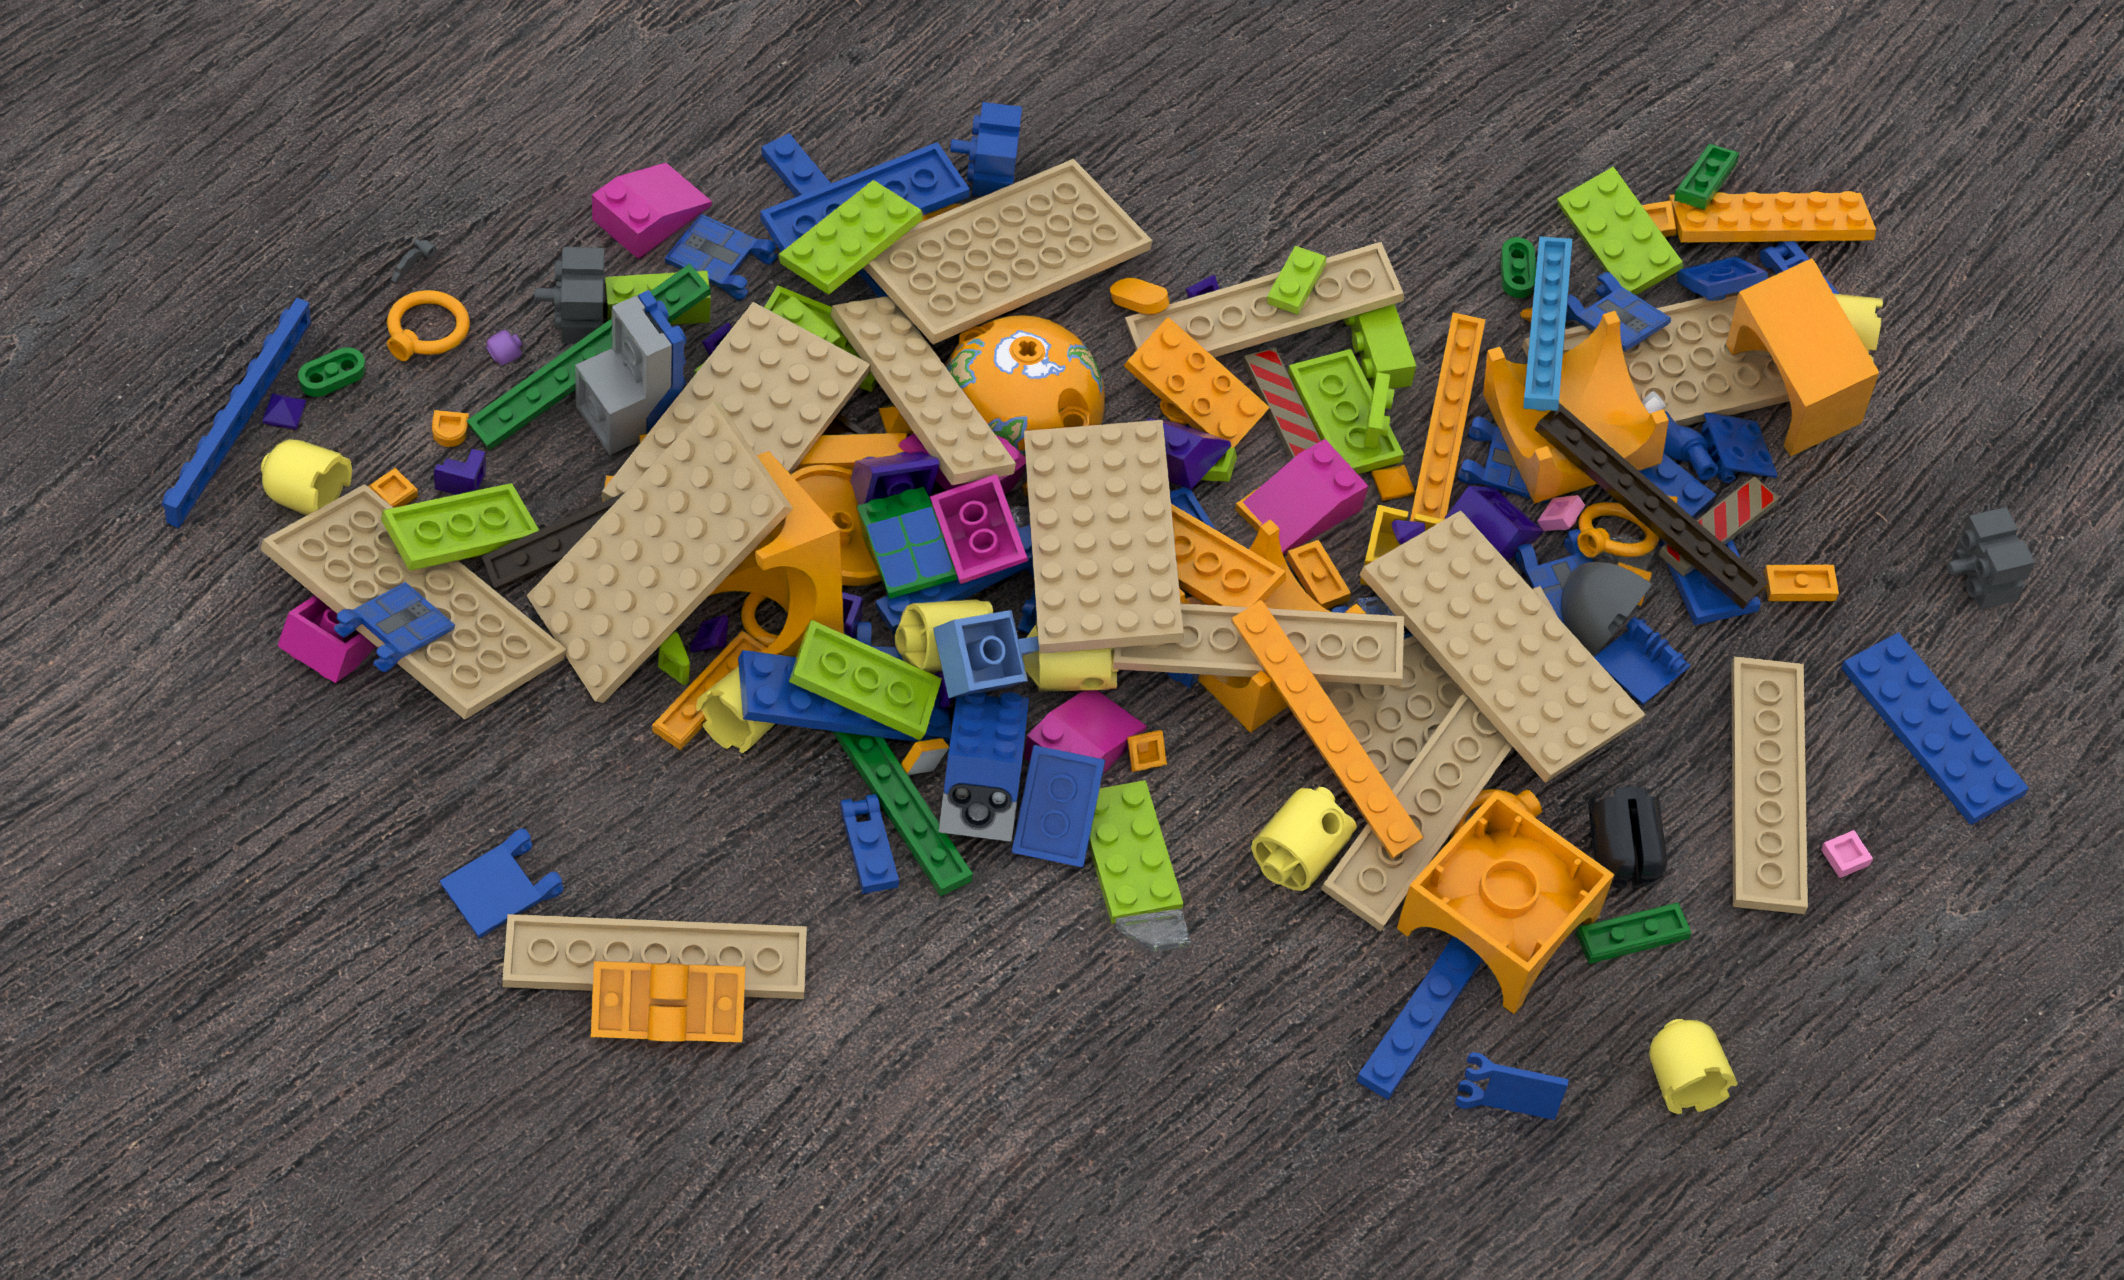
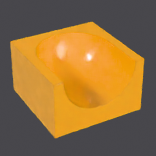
M1813 258L1740 291L1726 346L1732 356L1745 351H1767L1771 354L1782 376L1791 404L1792 419L1784 443L1789 456L1791 457L1861 424L1879 371Z

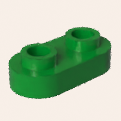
M1510 238L1503 244L1500 254L1501 285L1508 295L1515 298H1525L1532 294L1535 287V248L1530 241L1524 238Z
M344 347L305 363L298 372L300 389L306 395L320 397L360 380L365 373L364 356L355 348Z

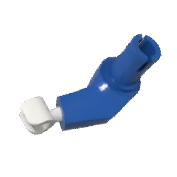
M1654 391L1642 400V404L1649 413L1666 407L1664 401ZM1665 411L1669 423L1663 453L1674 459L1690 462L1700 480L1704 481L1713 478L1718 473V466L1707 452L1709 447L1708 441L1699 432L1678 425L1669 413Z

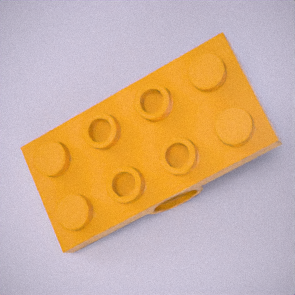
M1169 317L1161 323L1123 365L1161 399L1160 409L1166 418L1183 425L1188 423L1192 428L1228 440L1231 443L1230 448H1234L1270 408Z
M594 961L591 1037L648 1039L653 1041L742 1042L746 966Z

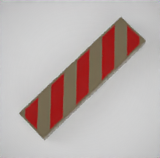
M1276 348L1245 355L1243 364L1260 399L1270 407L1267 413L1291 461L1299 453L1319 443L1321 439Z
M1754 476L1696 521L1726 545L1775 507L1779 497ZM1668 544L1661 547L1659 555L1683 577L1695 569Z

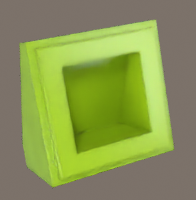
M675 631L659 646L658 667L686 686L689 683L690 661L678 632Z

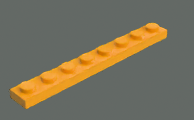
M1452 313L1410 517L1412 522L1414 521L1415 513L1445 520L1486 319Z
M1259 600L1231 618V623L1267 676L1271 679V682L1391 859L1393 860L1421 842L1424 837L1263 600Z

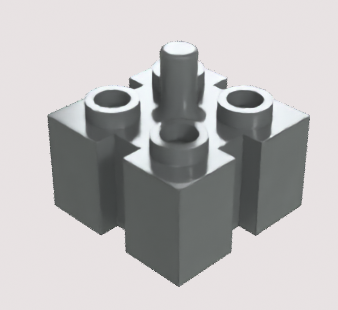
M563 247L562 261H555L556 288H535V301L554 302L555 329H561L562 343H577L604 323V248Z
M2007 507L1970 515L1961 532V539L1958 540L1952 553L1953 561L1947 563V570L1950 575L1962 573L1963 576H1968L1966 580L1968 594L1975 599L1980 610L2017 601L2024 587L2022 579L2029 577L2035 564L2024 540L2019 541L2016 535L2018 528Z

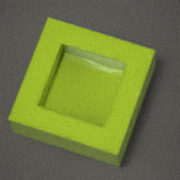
M1229 448L1201 480L1229 482L1237 460L1235 448Z

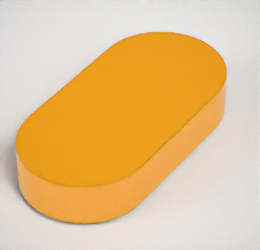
M1137 278L1121 279L1110 287L1111 298L1114 304L1145 315L1158 314L1164 311L1170 303L1168 292L1164 287Z

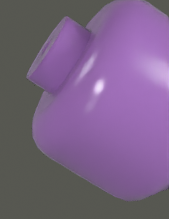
M507 330L499 331L486 342V348L495 362L501 365L515 361L522 356L519 348L523 345L517 334L511 336Z

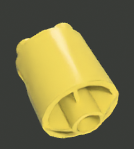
M977 599L912 603L904 609L896 629L895 645L897 651L902 655L903 661L931 674L942 671L933 628L955 619L993 613L992 605L989 601H979Z
M1037 621L1027 638L1038 637ZM1115 648L1043 654L1037 651L1032 654L1022 655L1025 671L1037 685L1039 692L1117 689V672L1119 669H1113Z
M1318 787L1316 790L1300 788L1293 793L1254 838L1251 849L1263 874L1270 881L1292 890L1304 891L1313 884L1347 844L1357 825L1354 819L1345 814L1335 803V797L1328 789L1324 787Z

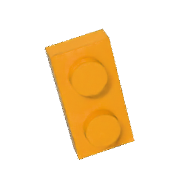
M1319 540L1288 551L1287 561L1307 594L1323 608L1329 609L1350 601L1351 592Z
M1766 565L1763 571L1764 579L1768 582L1766 585L1768 601H1836L1839 595L1834 565Z

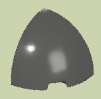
M1589 562L1579 565L1570 573L1562 592L1561 603L1565 626L1594 657L1653 584L1638 574L1614 564Z

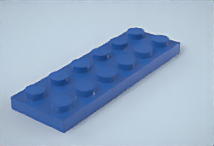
M936 142L760 211V220L782 252L872 180L921 209L922 215L969 198L970 188L939 143Z
M1899 632L1844 661L1841 667L1844 673L1970 825L2026 795L2029 787Z
M743 650L738 657L744 720L913 742L943 738L948 744L951 739L948 707L943 708L940 706L938 693L926 733L921 740H917L790 683L789 679L796 657Z

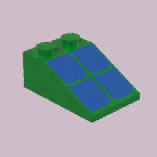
M924 487L909 489L900 494L882 499H874L857 506L863 539L889 599L957 580V574L938 519Z

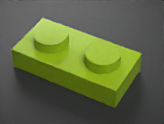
M1295 246L1267 295V304L1299 315L1326 266V256Z
M1379 372L1376 374L1364 447L1377 449L1380 436L1387 437L1390 416H1385L1384 413L1385 409H1391L1395 389L1388 388L1390 374Z

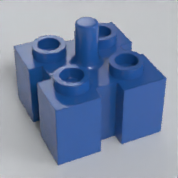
M982 102L981 115H974L972 135L978 136H972L971 141L951 140L950 152L969 154L970 161L968 164L967 181L973 182L972 196L983 197L1013 184L1022 107Z

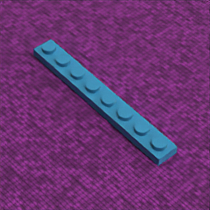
M1539 236L1523 409L1558 411L1572 239Z

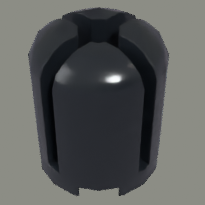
M1626 787L1614 789L1615 796L1604 798L1596 802V796H1593L1588 801V812L1594 860L1614 874L1610 886L1625 889L1627 886L1626 879L1631 878L1634 889L1646 887L1660 879L1667 868V854L1659 794L1655 798L1646 794V788Z

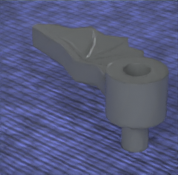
M416 239L414 245L418 249H411L403 256L401 262L396 266L391 280L397 283L421 257L432 258L437 247L427 240L421 242Z

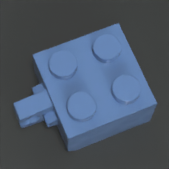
M1011 610L955 619L933 628L949 698L1009 688L1028 681L1022 655L1039 651V641L1037 636L1018 639Z

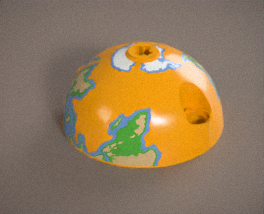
M1020 315L996 319L980 327L974 326L961 332L959 344L948 358L945 367L994 434L1005 438L1025 458L1024 431L1101 425L1105 410V390L1102 375L1086 345L1063 326L1040 317Z

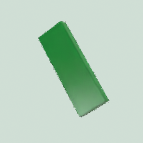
M1708 144L1675 191L1674 201L1705 210L1738 163L1739 153Z
M1679 902L1579 926L1576 930V936L1588 964L1688 940L1692 934Z

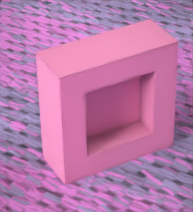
M1579 495L1552 498L1537 522L1543 531L1570 529L1576 523L1577 517L1585 507V504Z
M1854 830L1824 842L1821 851L1839 878L1870 866L1873 860Z

